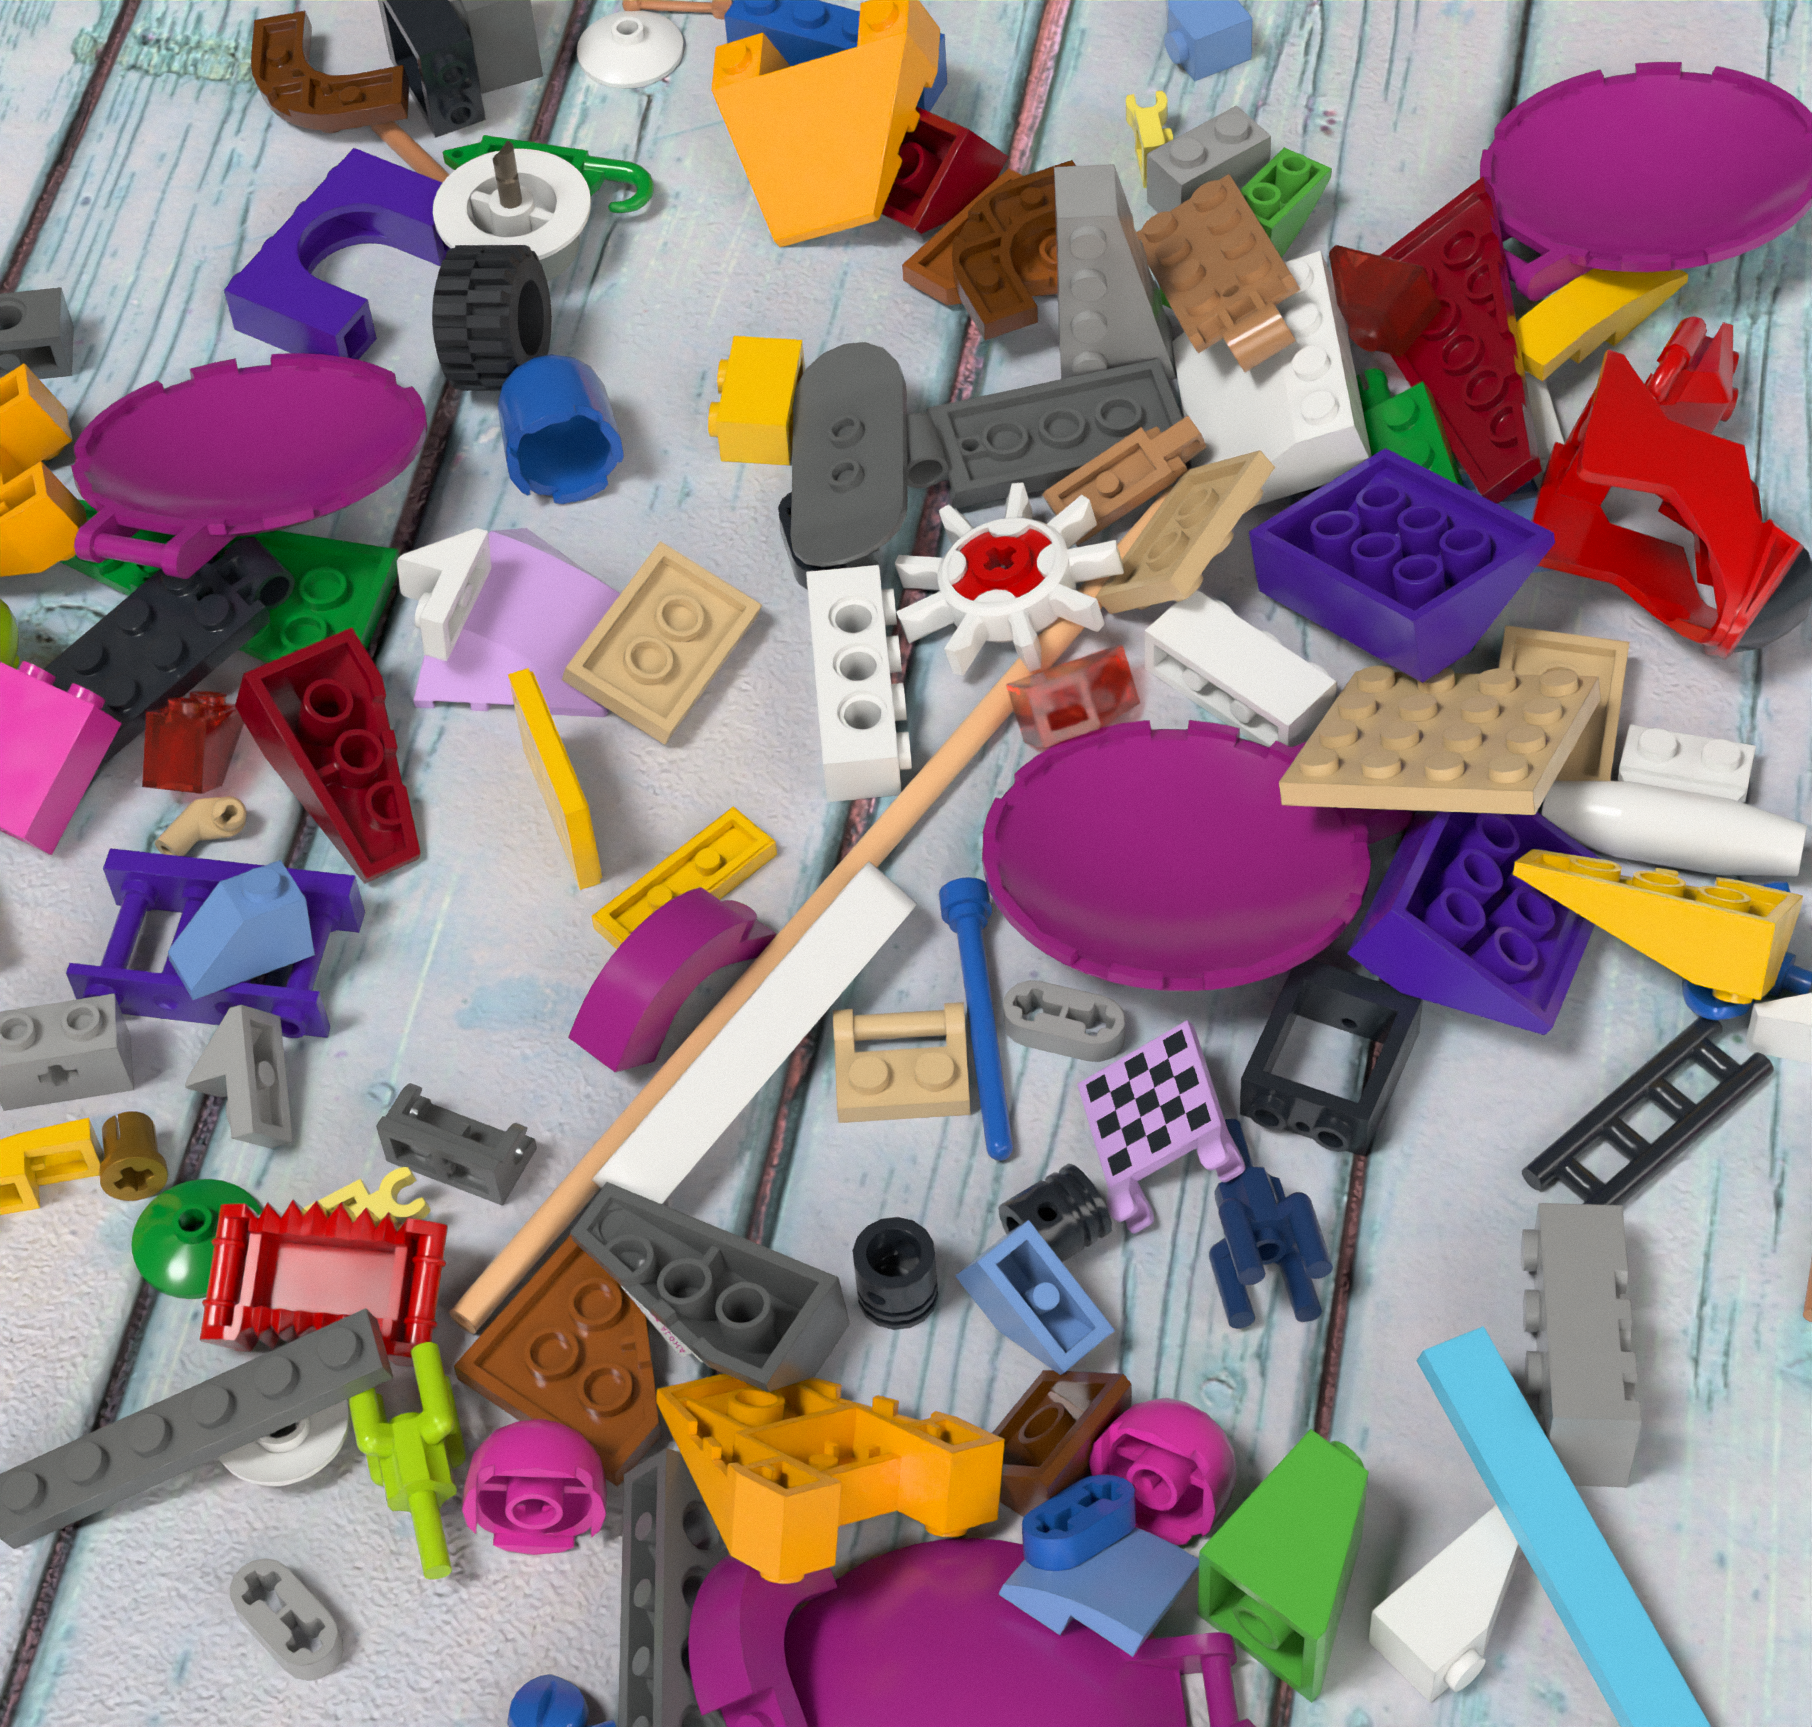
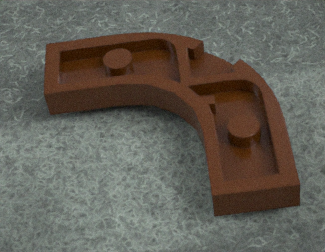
M306 11L254 20L251 50L252 75L268 107L282 119L304 128L321 130L324 133H336L345 129L408 119L410 80L403 65L351 75H328L314 70L309 64L312 25Z
M1073 160L1019 177L995 188L973 205L968 211L969 220L960 231L959 236L954 237L952 247L954 284L964 307L985 341L1038 323V306L1014 269L1012 259L1014 252L1027 238L1056 226L1054 167L1076 166Z

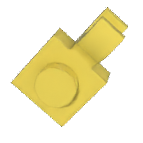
M1156 91V105L1153 107L1143 108L1138 106L1134 94L1127 95L1126 121L1134 133L1135 154L1143 188H1147V153L1173 140L1171 128L1162 129L1168 117V99L1163 91Z

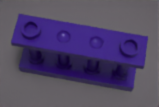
M110 848L103 871L116 905L121 906L101 965L69 963L66 975L76 1000L115 994L121 1012L125 1015L220 1025L231 1007L244 1005L280 1016L283 1037L301 1038L305 1035L328 1038L331 1027L320 991L312 990L330 932L336 930L360 932L365 909L356 876L286 868L306 899L315 955L293 963L286 987L251 984V979L192 1000L169 961V956H167L162 973L127 969L146 912L162 910L182 913L171 944L172 946L220 881L265 865Z

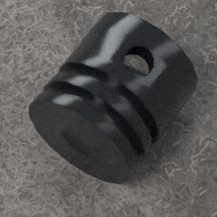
M1070 1163L1063 1166L1059 1173L1053 1172L1045 1178V1181H1038L998 1207L999 1217L1006 1234L1029 1220L1062 1263L1081 1252L1084 1246L1089 1247L1094 1244L1098 1237L1102 1239L1112 1232L1111 1218L1101 1195L1085 1173L1076 1165Z
M901 1217L883 1218L868 1225L857 1236L852 1250L859 1307L865 1317L877 1326L892 1330L908 1329L925 1321L934 1311L939 1297L935 1250L932 1238L921 1225L913 1220Z

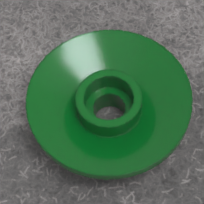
M216 1179L187 1181L164 1191L143 1210L133 1230L132 1255L139 1273L149 1285L166 1295L182 1299L206 1298L214 1251L212 1239L216 1238L220 1207L222 1204H247L256 1213L261 1215L262 1211L255 1199L239 1186ZM204 1223L203 1226L196 1231H185L187 1228L194 1224Z

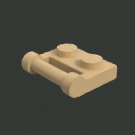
M964 1002L944 1003V1010L853 1015V1009L833 1010L836 1098L839 1123L971 1115ZM946 1035L947 1046L855 1051V1041Z

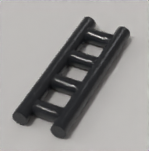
M1699 1016L1523 1168L1522 1176L1527 1184L1535 1190H1541L1551 1180L1557 1178L1584 1201L1582 1204L1623 1205L1769 1077L1774 1071L1773 1064L1764 1054L1755 1052L1740 1065L1711 1042L1723 1031L1720 1021ZM1690 1060H1693L1720 1082L1697 1104L1667 1081ZM1646 1098L1675 1121L1673 1125L1652 1143L1648 1142L1622 1120ZM1600 1138L1630 1161L1606 1183L1576 1160Z

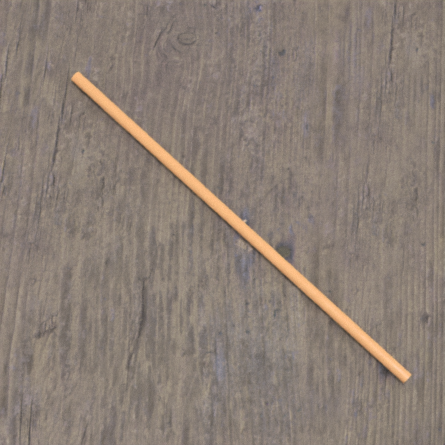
M1169 486L1162 492L1117 544L1121 559L1124 558L1174 486ZM1109 577L1085 581L1077 591L1095 598ZM1098 601L1101 610L1103 605ZM1059 617L1048 628L1040 632L1038 639L1041 645V669L1029 672L1020 658L1013 663L449 1311L451 1318L462 1329L472 1334L479 1330L600 1190V1187L592 1181V1178L863 866L870 861L876 868L879 867L1085 627Z

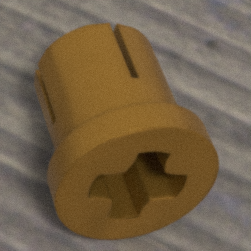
M136 1111L119 1113L118 1118L114 1115L107 1119L102 1126L104 1161L99 1168L100 1185L103 1191L115 1199L125 1201L141 1200L155 1195L166 1185L168 1171L164 1157L158 1153L156 1128L153 1120L148 1115Z

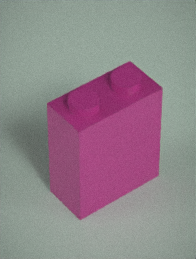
M22 661L18 670L0 662V831L52 855L121 723L101 710L106 700L90 690L72 683L68 692H65L53 686L56 680L55 676L29 662Z

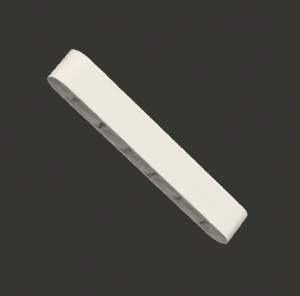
M868 861L592 1178V1181L601 1189L606 1182H609L662 1204L905 920L917 903Z

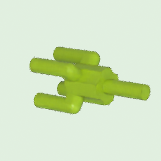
M426 1342L416 1345L411 1350L423 1412L400 1414L388 1421L383 1396L376 1393L375 1387L348 1398L357 1446L362 1453L366 1454L371 1480L376 1485L384 1487L387 1506L392 1511L411 1513L423 1575L426 1579L435 1580L444 1578L452 1572L439 1508L447 1499L457 1494L453 1468L463 1464L466 1458V1449L451 1380L444 1374L439 1346L433 1342Z

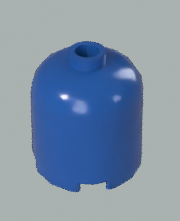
M550 354L534 357L523 363L504 381L498 399V414L509 477L521 493L528 496L531 495V490L540 495L553 496L555 504H566L585 500L604 490L609 484L607 476L616 467L617 462H622L624 453L619 429L606 388L591 366L574 357Z

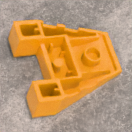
M869 0L860 4L857 47L794 66L788 64L764 33L726 43L715 48L711 91L774 242L779 247L879 220L902 163V159L897 153L906 131L914 132L920 118L915 108L923 88H932L938 73L940 28L919 0Z
M25 363L0 378V577L41 573L59 561L71 559L76 555L74 548L76 534L80 527L87 522L85 507L42 462L56 457L64 449L65 445L72 442L67 409Z
M719 1374L657 1389L656 1403L730 1555L760 1571L762 1578L774 1583H796L804 1578V1574L835 1566L838 1527L899 1511L924 1524L926 1531L933 1535L959 1537L966 1534L968 1528L998 1520L1005 1439L956 1416L938 1411L931 1413V1417L924 1420L898 1414L899 1401L880 1395L873 1397L872 1407L841 1398V1384L815 1377L771 1392L761 1390L727 1374Z

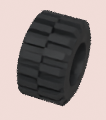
M455 245V248H451L447 252L445 260L441 263L433 295L432 327L439 363L446 380H449L451 386L455 389H460V391H501L504 381L518 366L534 357L548 355L551 340L552 314L547 279L535 251H531V248L527 245Z

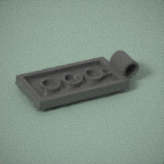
M1160 359L928 407L925 414L911 413L907 415V485L919 489L936 485L940 481H949L952 488L949 491V501L954 509L1007 498L1012 483H1024L1027 493L1049 489L1142 427L1146 432L1157 426L1161 432H1164L1181 421L1182 416Z

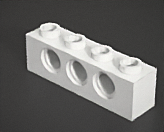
M879 565L806 572L827 802L897 796L901 793L900 770L912 769L909 733H896L895 721L907 720L904 685L903 683L891 684L890 673L902 672L898 635L886 636L885 626L897 625L894 589H881Z

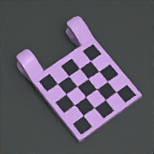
M1188 1020L1077 1084L1108 1187V1211L1110 1216L1117 1222L1125 1220L1127 1229L1133 1234L1148 1227L1154 1221L1152 1209L1137 1181L1197 1148L1201 1164L1209 1171L1216 1169L1218 1178L1223 1183L1244 1172V1161L1227 1129L1195 1027Z

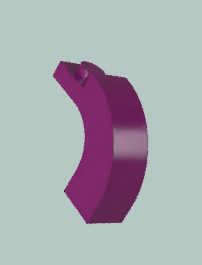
M702 887L692 889L675 897L646 918L610 957L587 993L568 1038L615 1073L655 1062L676 1013L692 991L718 969L730 964L757 958L775 938L777 933L758 921L756 912L749 906L734 900L720 901Z
M730 1554L721 1559L711 1569L704 1579L693 1605L688 1640L691 1679L701 1716L721 1710L727 1727H808L787 1669L784 1651L785 1629L788 1618L796 1606L838 1588L830 1567L804 1574V1578L801 1581L789 1584L765 1580L761 1577L760 1571L739 1561Z

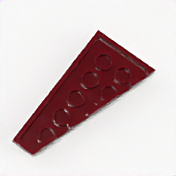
M1482 176L1345 281L1344 284L1409 385L1413 387L1423 381L1431 391L1452 451L1482 497L1498 504L1542 470L1494 189Z

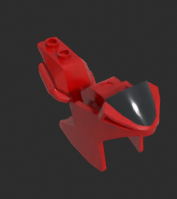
M1691 316L1680 321L1657 359V362H1659L1654 374L1650 373L1645 384L1624 354L1609 349L1606 350L1595 390L1565 444L1555 442L1536 498L1531 521L1554 532L1555 544L1537 566L1611 583L1677 633L1702 644L1706 654L1711 656L1719 655V658L1726 660L1735 652L1758 649L1790 633L1807 618L1812 604V561L1809 552L1804 546L1771 518L1765 523L1762 522L1759 488L1751 480L1745 445L1712 434L1719 420L1726 422L1731 417L1738 399V388L1733 387V375L1739 361V353L1733 351L1734 325L1723 322L1715 337L1711 338L1706 336L1707 329L1704 320ZM1612 486L1657 495L1663 499L1658 512L1693 534L1697 583L1714 588L1717 609L1708 606L1700 598L1683 546L1609 522L1601 508V504Z

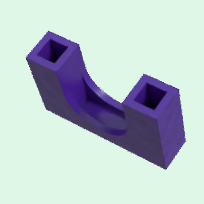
M353 148L337 166H334L328 172L325 180L315 191L296 207L293 215L284 225L264 242L261 250L242 271L236 273L231 278L228 286L224 289L234 330L289 353L325 354L359 360L377 339L368 299L322 281L311 274L316 266L327 256L340 249L358 244L390 246L441 266L447 252L451 249L439 236L433 217L434 199L442 182Z

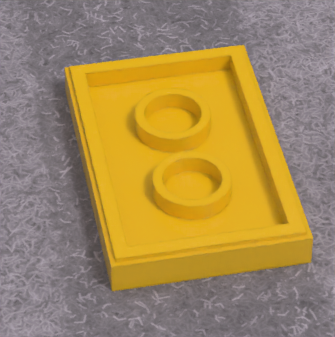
M529 668L508 674L523 750L578 887L582 890L600 884L602 873L589 806L534 672H530Z

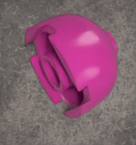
M1171 1398L1149 1400L1130 1407L1111 1423L1095 1441L1089 1460L1092 1476L1114 1475L1132 1483L1135 1489L1136 1500L1135 1527L1154 1534L1174 1545L1187 1544L1193 1535L1202 1534L1203 1537L1211 1531L1224 1514L1237 1481V1464L1234 1448L1223 1429L1207 1413L1187 1402Z
M546 1419L521 1420L496 1429L474 1452L468 1469L462 1503V1511L467 1527L476 1534L478 1523L484 1530L494 1533V1546L510 1552L538 1555L561 1553L574 1548L575 1536L591 1528L592 1538L600 1531L606 1516L607 1486L600 1456L594 1446L580 1432L556 1421Z

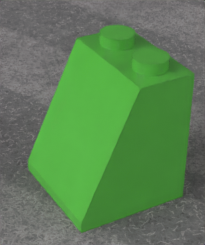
M1312 1429L1304 1435L1199 1551L1198 1616L1219 1632L1232 1635L1237 1646L1311 1703L1322 1690L1363 1533L1369 1471L1364 1468L1361 1459L1352 1449L1339 1441H1331L1329 1443Z

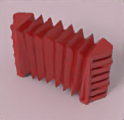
M293 1199L284 1214L267 1202L261 1215L256 1213L247 1204H222L216 1238L212 1239L214 1251L206 1299L202 1301V1305L205 1308L200 1341L230 1348L235 1351L251 1352L260 1340L271 1349H274L279 1338L290 1343L367 1308L378 1320L388 1359L397 1366L414 1367L411 1350L418 1344L432 1342L433 1329L437 1327L435 1315L442 1268L446 1266V1261L443 1258L448 1226L442 1223L407 1218L402 1225L390 1212L380 1222L379 1218L367 1207L356 1217L355 1213L343 1202L330 1213L318 1201H315L310 1209L306 1211Z

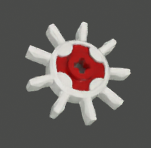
M1012 483L1006 501L1004 519L994 520L976 528L968 522L965 516L949 504L940 509L939 513L948 539L953 544L943 558L898 555L895 561L903 588L939 591L896 612L907 641L910 644L954 623L958 628L944 650L953 674L962 676L970 667L985 641L997 643L1014 642L1017 654L1029 672L1041 669V645L1037 634L1048 628L1059 617L1096 632L1105 624L1098 600L1076 591V583L1124 574L1123 562L1116 540L1069 549L1097 525L1088 498L1083 495L1079 496L1046 524L1032 519V507L1024 483Z

